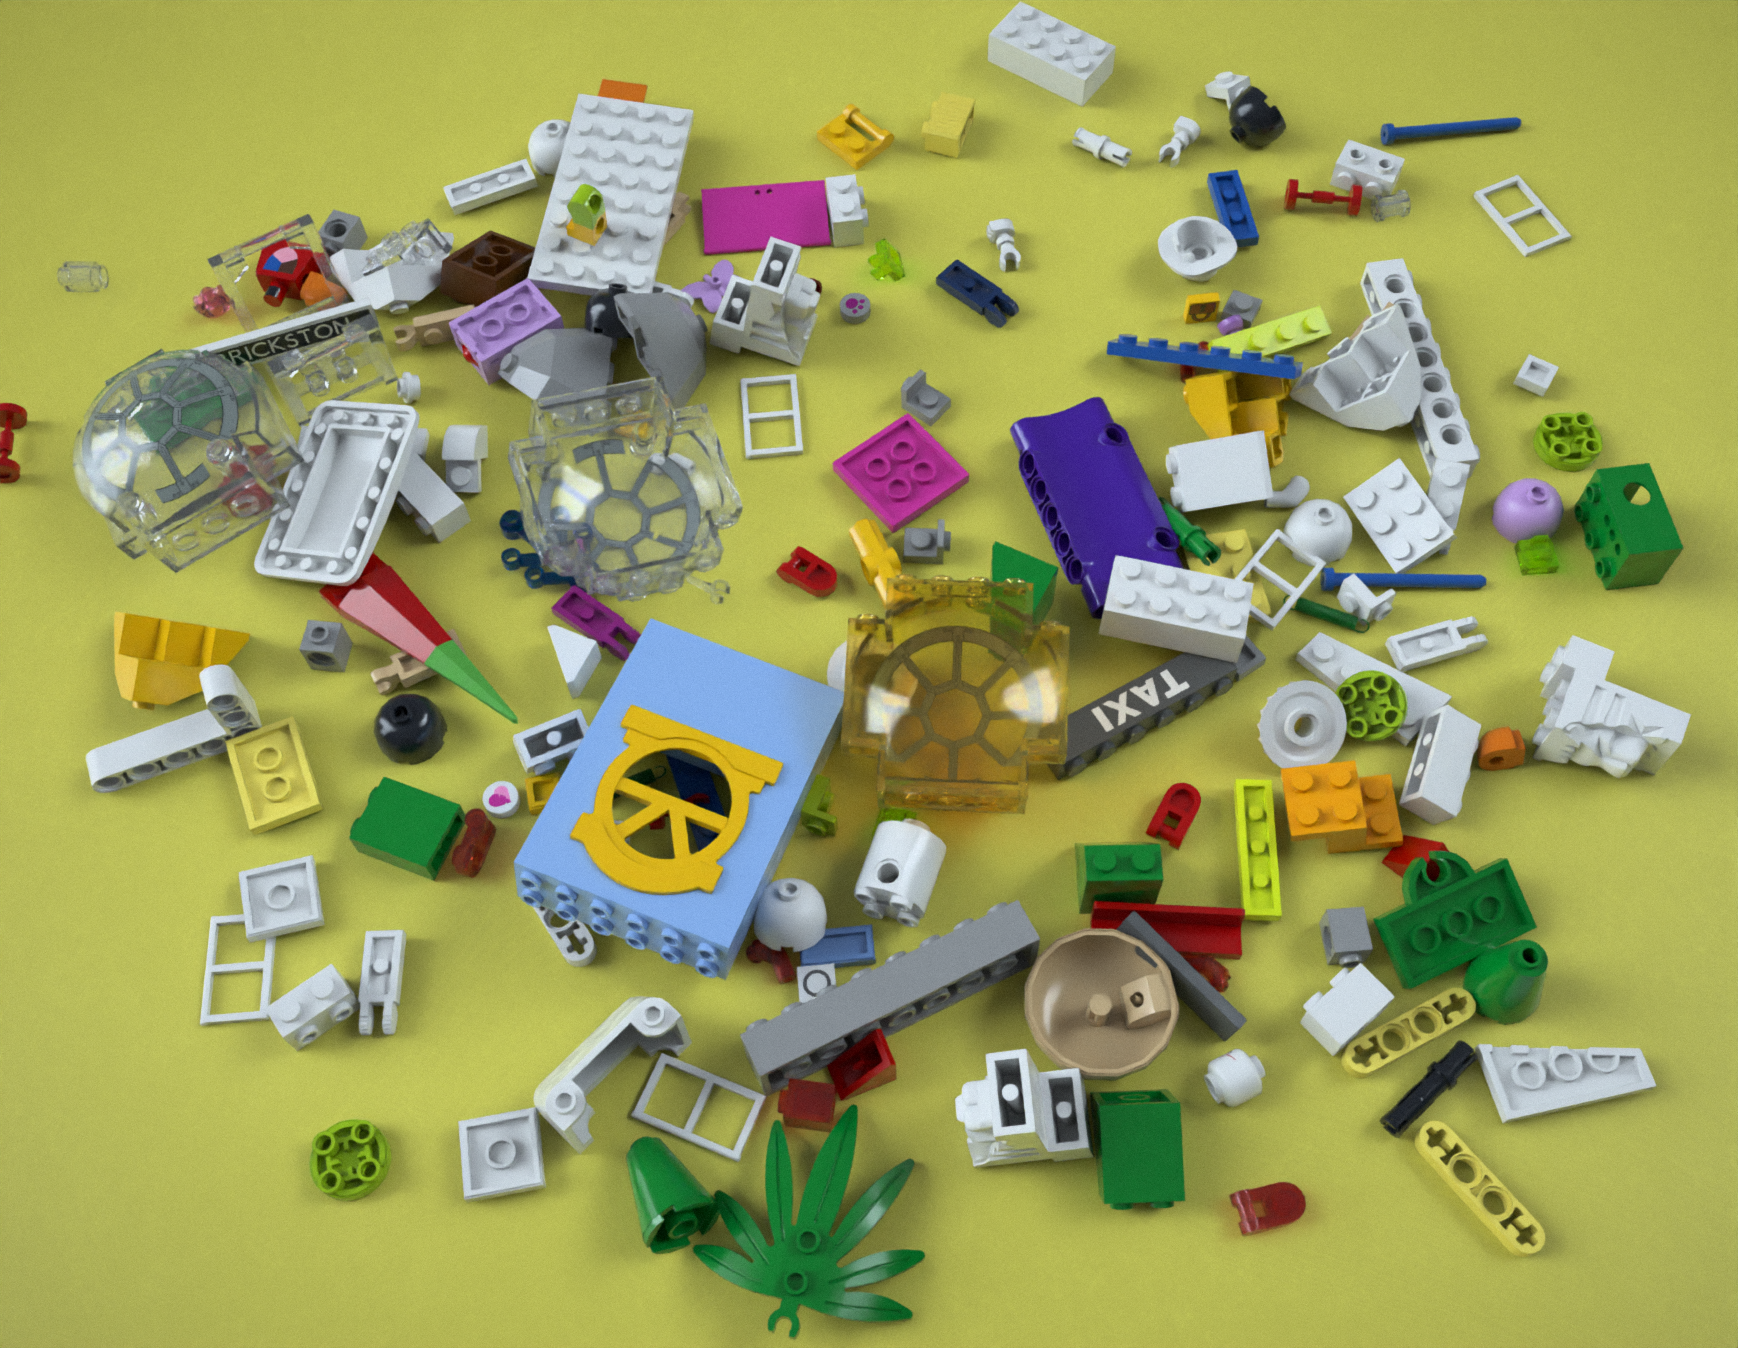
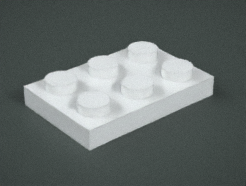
M1400 458L1343 496L1396 574L1406 573L1457 539Z

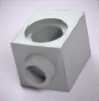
M337 210L332 211L316 234L322 251L328 258L342 249L360 250L368 238L360 217Z
M308 620L299 650L311 669L345 672L353 642L342 623Z
M1364 907L1327 909L1319 926L1327 965L1340 964L1341 968H1354L1360 963L1363 964L1373 950Z

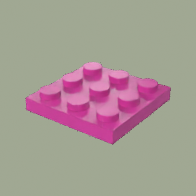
M909 413L832 463L833 471L892 533H895L969 482V473Z

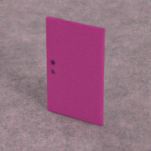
M824 180L701 189L704 255L766 250L770 237L801 247L831 245Z

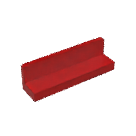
M1095 901L1093 903L1090 915V929L1117 930L1122 922L1135 911L1182 957L1240 960L1242 956L1241 925L1245 919V909L1104 901Z

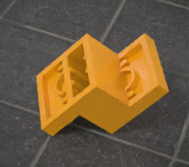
M1355 760L1281 769L1291 842L1325 838L1328 854L1403 846V836L1391 774L1358 777Z

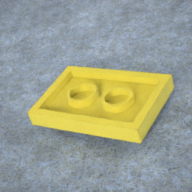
M1246 529L1205 535L1221 549L1219 560L1214 564L1210 561V566L1204 565L1194 553L1187 552L1179 543L1186 570L1235 579L1254 556ZM1252 569L1243 579L1245 582L1254 583L1251 604L1271 617L1272 613L1260 574ZM1249 615L1248 624L1259 622Z
M293 716L225 741L249 829L254 835L324 809L299 726Z

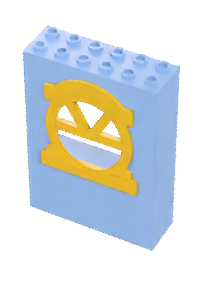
M650 618L514 860L518 897L532 907L539 908L543 906L551 909L564 920L571 922L578 920L588 924L595 932L601 935L609 936L613 934L623 938L627 944L636 949L644 950L647 948L660 953L661 957L668 962L674 964L682 962L695 967L696 971L703 976L709 978L717 976L726 980L753 922L759 900L767 885L771 883L801 818V809L817 774L821 775L839 736L848 693ZM657 752L723 776L728 781L732 796L729 818L623 776L638 761ZM614 793L648 805V807L620 824L614 823L612 815ZM666 813L670 814L674 859H659L644 855L625 842V839ZM686 821L719 833V836L704 849L691 854L689 851Z

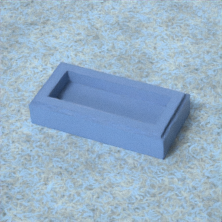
M872 924L825 929V934L821 940L814 946L800 951L801 967L833 963L835 968L876 964Z

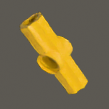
M865 518L857 521L849 529V536L860 556V564L866 581L870 586L874 585L887 614L899 615L906 612L909 607L914 605V597L902 575L901 563L895 549L888 547L875 520Z

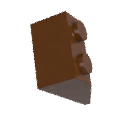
M490 230L442 260L440 294L451 297L455 302L468 305L474 304V307H477L527 278L535 247Z

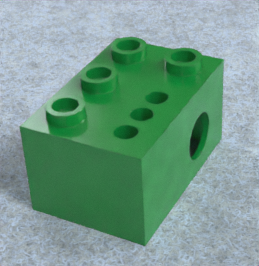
M1650 463L1596 469L1574 506L1575 518L1581 523L1585 534V545L1588 550H1591L1595 561L1596 575L1602 579L1605 590L1659 584L1684 548ZM1640 486L1644 487L1650 494V501L1644 505L1631 503Z

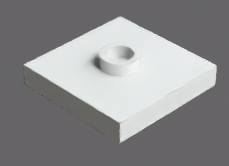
M313 855L238 872L246 936L250 943L325 925L316 863Z
M536 1107L458 1121L464 1200L467 1203L546 1188L539 1111Z

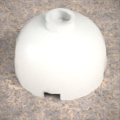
M560 119L545 121L532 132L528 150L532 166L540 175L545 176V172L553 174L555 178L570 122Z
M1314 499L1302 503L1293 510L1285 524L1283 533L1290 537L1301 550L1312 556L1319 557L1326 562L1325 566H1329L1330 562L1337 559L1341 560L1345 556L1352 541V522L1347 512L1339 504L1327 499ZM1293 552L1292 556L1297 561L1304 563L1308 566H1313L1308 561H1306L1305 559L1297 555L1295 552Z
M783 878L769 883L755 911L753 919L755 935L762 944L777 951H781V946L793 947V952L803 951L814 946L825 934L827 913L824 898L812 884L802 879Z

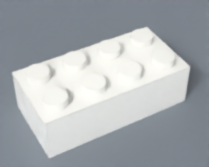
M1020 1L989 34L988 61L1083 107L1113 73L1116 46Z
M1115 555L1099 634L1237 663L1246 637L1254 583Z

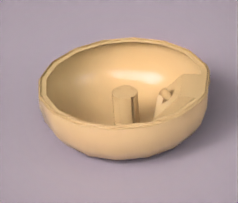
M1084 928L1057 938L1036 958L1025 983V1019L1036 1045L1058 1068L1062 1070L1079 1068L1081 1076L1085 1080L1116 1081L1146 1069L1167 1048L1179 1017V1004L1171 972L1166 963L1142 940L1115 929ZM1136 945L1158 964L1156 968L1136 954Z

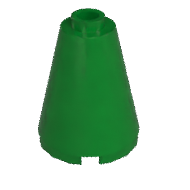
M1524 939L1488 950L1475 957L1466 969L1462 986L1464 990L1473 996L1476 1002L1475 1012L1484 1018L1487 1016L1503 1025L1520 1023L1531 1016L1541 1000L1548 967V956L1538 943Z
M645 1136L637 1139L631 1145L626 1155V1161L642 1238L647 1248L650 1247L652 1253L655 1254L671 1253L690 1245L691 1242L688 1237L697 1231H700L702 1236L705 1235L717 1222L720 1214V1209L713 1196L660 1138Z

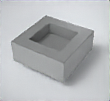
M1233 290L1222 311L1221 319L1224 320L1233 315H1240L1243 320V328H1251L1263 300Z
M1247 636L1245 637L1238 661L1234 663L1238 668L1234 678L1237 682L1263 666L1266 661L1263 653Z

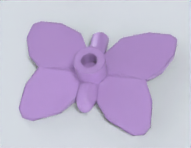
M726 259L721 260L712 269L711 277L708 274L703 276L705 282L698 281L689 284L681 289V291L688 293L693 299H702L704 306L710 313L717 312L731 276L734 275V268L731 262Z

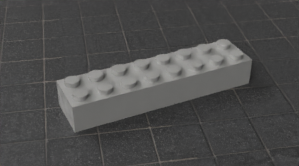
M1016 900L1010 904L1006 902L999 903L987 911V915L975 921L973 918L966 919L958 923L953 928L954 931L942 937L940 935L928 937L920 943L919 948L907 954L905 951L895 953L885 961L886 964L874 970L871 968L862 969L851 977V981L839 987L837 985L827 986L816 994V998L804 1004L802 1002L792 1003L781 1011V1015L769 1021L767 1019H760L747 1026L746 1032L740 1034L747 1059L764 1095L767 1097L826 1068L828 1064L875 1029H881L884 1037L887 1038L1033 966L1038 954L1040 937L1020 902Z

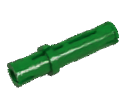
M1159 497V501L1162 503L1161 506L1181 542L1180 545L1187 552L1194 553L1204 565L1210 566V561L1212 564L1216 563L1221 556V549L1205 536L1206 532L1200 526L1192 525L1164 497Z

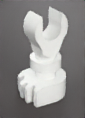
M1180 116L1174 124L1173 131L1175 134L1171 142L1162 146L1159 152V162L1166 155L1173 156L1170 168L1178 164L1181 151L1185 150L1189 144L1194 143L1201 133V129L1195 121Z
M1005 218L990 221L986 232L990 243H996L998 250L1001 251L999 259L1000 269L1005 272V260L1011 259L1015 262L1016 269L1018 270L1021 255L1014 248L1013 237L1015 236L1013 222Z

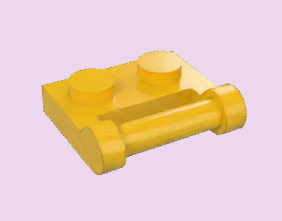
M849 104L841 115L817 131V140L854 169L858 170L887 149L894 140V134L887 129L882 130L862 115L858 107L854 104ZM855 123L875 138V140L869 141L850 125Z

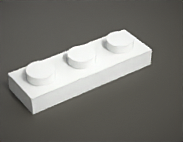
M523 159L444 186L443 189L454 215L538 187L527 160Z

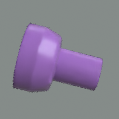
M1233 315L1222 320L1217 327L1223 336L1230 335L1243 329V320L1240 315Z

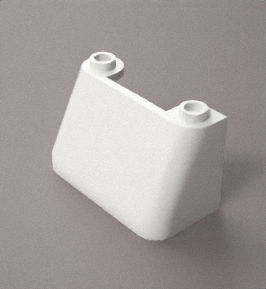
M645 996L629 998L536 1088L533 1097L535 1107L579 1154L594 1141L589 1133L588 1123L589 1119L595 1114V1111L586 1102V1096L638 1045L650 1057L663 1049L671 1050L679 1056L692 1043L681 1014L662 998Z

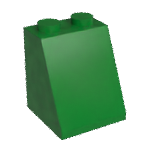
M996 541L992 546L989 632L1006 640L1023 656L1026 655L1054 602L1058 567ZM989 649V653L993 654L998 660L1006 661L1002 656Z
M1152 842L1075 843L1079 914H1090L1095 901L1156 904L1164 880L1160 844Z
M1168 1089L1090 1092L1098 1187L1103 1203L1110 1204L1112 1209L1127 1210L1134 1208V1203L1150 1202V1206L1154 1208H1170L1174 1206V1201H1185L1180 1102Z

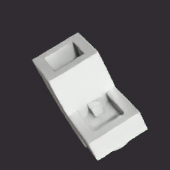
M450 425L445 432L442 447V460H446V485L453 492H481V459L488 458L487 425Z

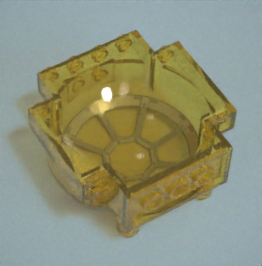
M900 574L895 578H887L885 619H879L878 616L873 614H860L857 618H848L841 749L843 755H857L878 759L876 782L878 808L1025 814L1028 799L1029 765L1046 763L1065 764L1068 730L1070 626H1061V623L1057 621H1043L1039 625H1032L1034 583H1026L1025 580L1019 578H1009L1004 580V582H993L984 577H971L965 581L953 580V578L944 575L934 576L931 579H917L914 575Z

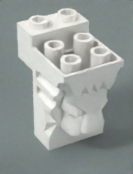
M770 237L754 280L750 281L735 275L731 276L713 321L711 345L738 354L741 348L744 347L800 366L818 316L814 312L820 298V294L815 291V281L796 273L801 258V246Z
M1572 635L1565 647L1560 645L1557 647L1551 662H1547L1539 679L1540 682L1545 683L1540 696L1548 699L1542 713V715L1546 716L1544 723L1539 724L1532 739V743L1537 745L1532 758L1538 761L1544 759L1557 763H1567L1570 759L1580 765L1601 767L1617 778L1627 776L1633 768L1655 775L1681 745L1691 714L1606 681L1605 677L1615 652Z
M1027 1049L986 1054L988 1076H985V1080L966 1082L962 1087V1095L955 1098L957 1120L965 1123V1131L968 1136L967 1144L974 1168L1053 1159L1057 1162L1094 1157L1085 1083L1079 1068L1039 1073Z

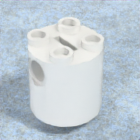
M904 819L903 822L884 821L878 825L854 889V896L864 905L862 910L864 914L875 919H883L884 916L897 919L899 923L907 927L913 928L918 926L920 919L924 917L947 847L939 837L930 832L928 825L915 819Z

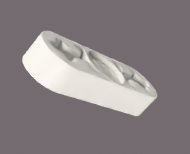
M543 906L539 908L533 907L563 957L570 965L583 967L593 961L596 956L597 947L583 922L578 920L574 922L569 921L564 927L556 928L550 923L555 911ZM573 933L579 943L584 945L585 952L581 955L576 951L573 952L574 948L568 938Z

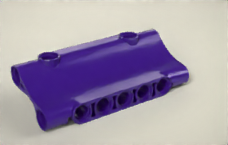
M1092 397L1058 413L1026 417L1018 420L1011 426L1010 434L1020 454L1019 471L1067 580L1072 585L1082 584L1081 593L1092 618L1102 619L1115 555L1185 569L1176 551L1179 546L1178 536L1174 532L1131 444L1128 433L1121 425L1114 422L1101 397Z

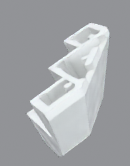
M428 231L411 242L385 240L370 250L342 249L327 258L326 261L329 268L354 301L369 297L374 309L390 310L391 314H401L409 311L411 305L422 300L440 285L442 260L449 256L454 236L453 233Z
M1400 305L1391 306L1367 319L1363 323V328L1358 336L1352 341L1346 337L1327 353L1330 357L1328 361L1307 369L1299 377L1289 394L1292 399L1347 427L1384 431L1394 426L1402 427L1408 424L1413 419V413L1421 401L1420 363Z

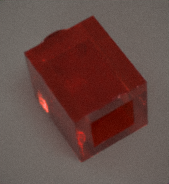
M789 1078L788 1089H781L777 1110L778 1113L783 1114L785 1126L830 1133L832 1131L837 1099L836 1084Z

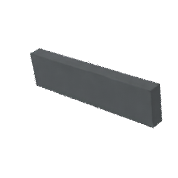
M1133 911L1117 928L1122 933L1142 940L1166 963L1171 972L1176 995L1224 1042L1247 1021L1234 1006L1137 912ZM1136 945V954L1156 968L1158 964Z

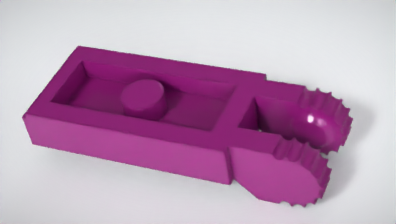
M575 585L551 608L555 616L587 638L597 641L600 647L603 649L606 647L612 655L623 661L628 659L630 653L625 646L613 638L620 633L627 641L636 645L641 636L636 629H633L632 626L624 621L623 617Z

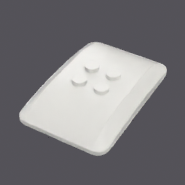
M330 400L321 403L316 408L255 557L254 566L259 574L265 577L338 586H349L360 577L387 521L411 454L420 419L419 413L413 407L397 404Z

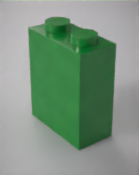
M383 777L379 786L371 791L368 805L363 814L353 822L349 839L357 851L435 881L468 818L460 804Z

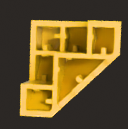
M1221 370L1185 380L1186 385L1183 388L1184 401L1187 405L1189 404L1191 415L1210 439L1264 430L1269 468L1283 462L1284 450L1282 448L1281 436H1286L1289 418L1288 413L1283 412L1284 401L1291 400L1289 395L1292 390L1291 379Z
M115 611V676L121 698L133 701L132 707L154 710L155 704L170 705L203 691L199 678L200 673L210 666L228 665L249 641L250 633Z

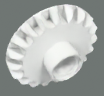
M1303 680L1289 682L1288 685L1277 688V692L1273 696L1267 697L1268 702L1260 710L1261 719L1257 724L1260 731L1258 740L1262 743L1263 752L1274 764L1281 768L1326 764L1334 758L1343 744L1347 722L1344 707L1338 696L1330 688L1318 682ZM1299 718H1301L1302 725L1297 732H1295V723Z

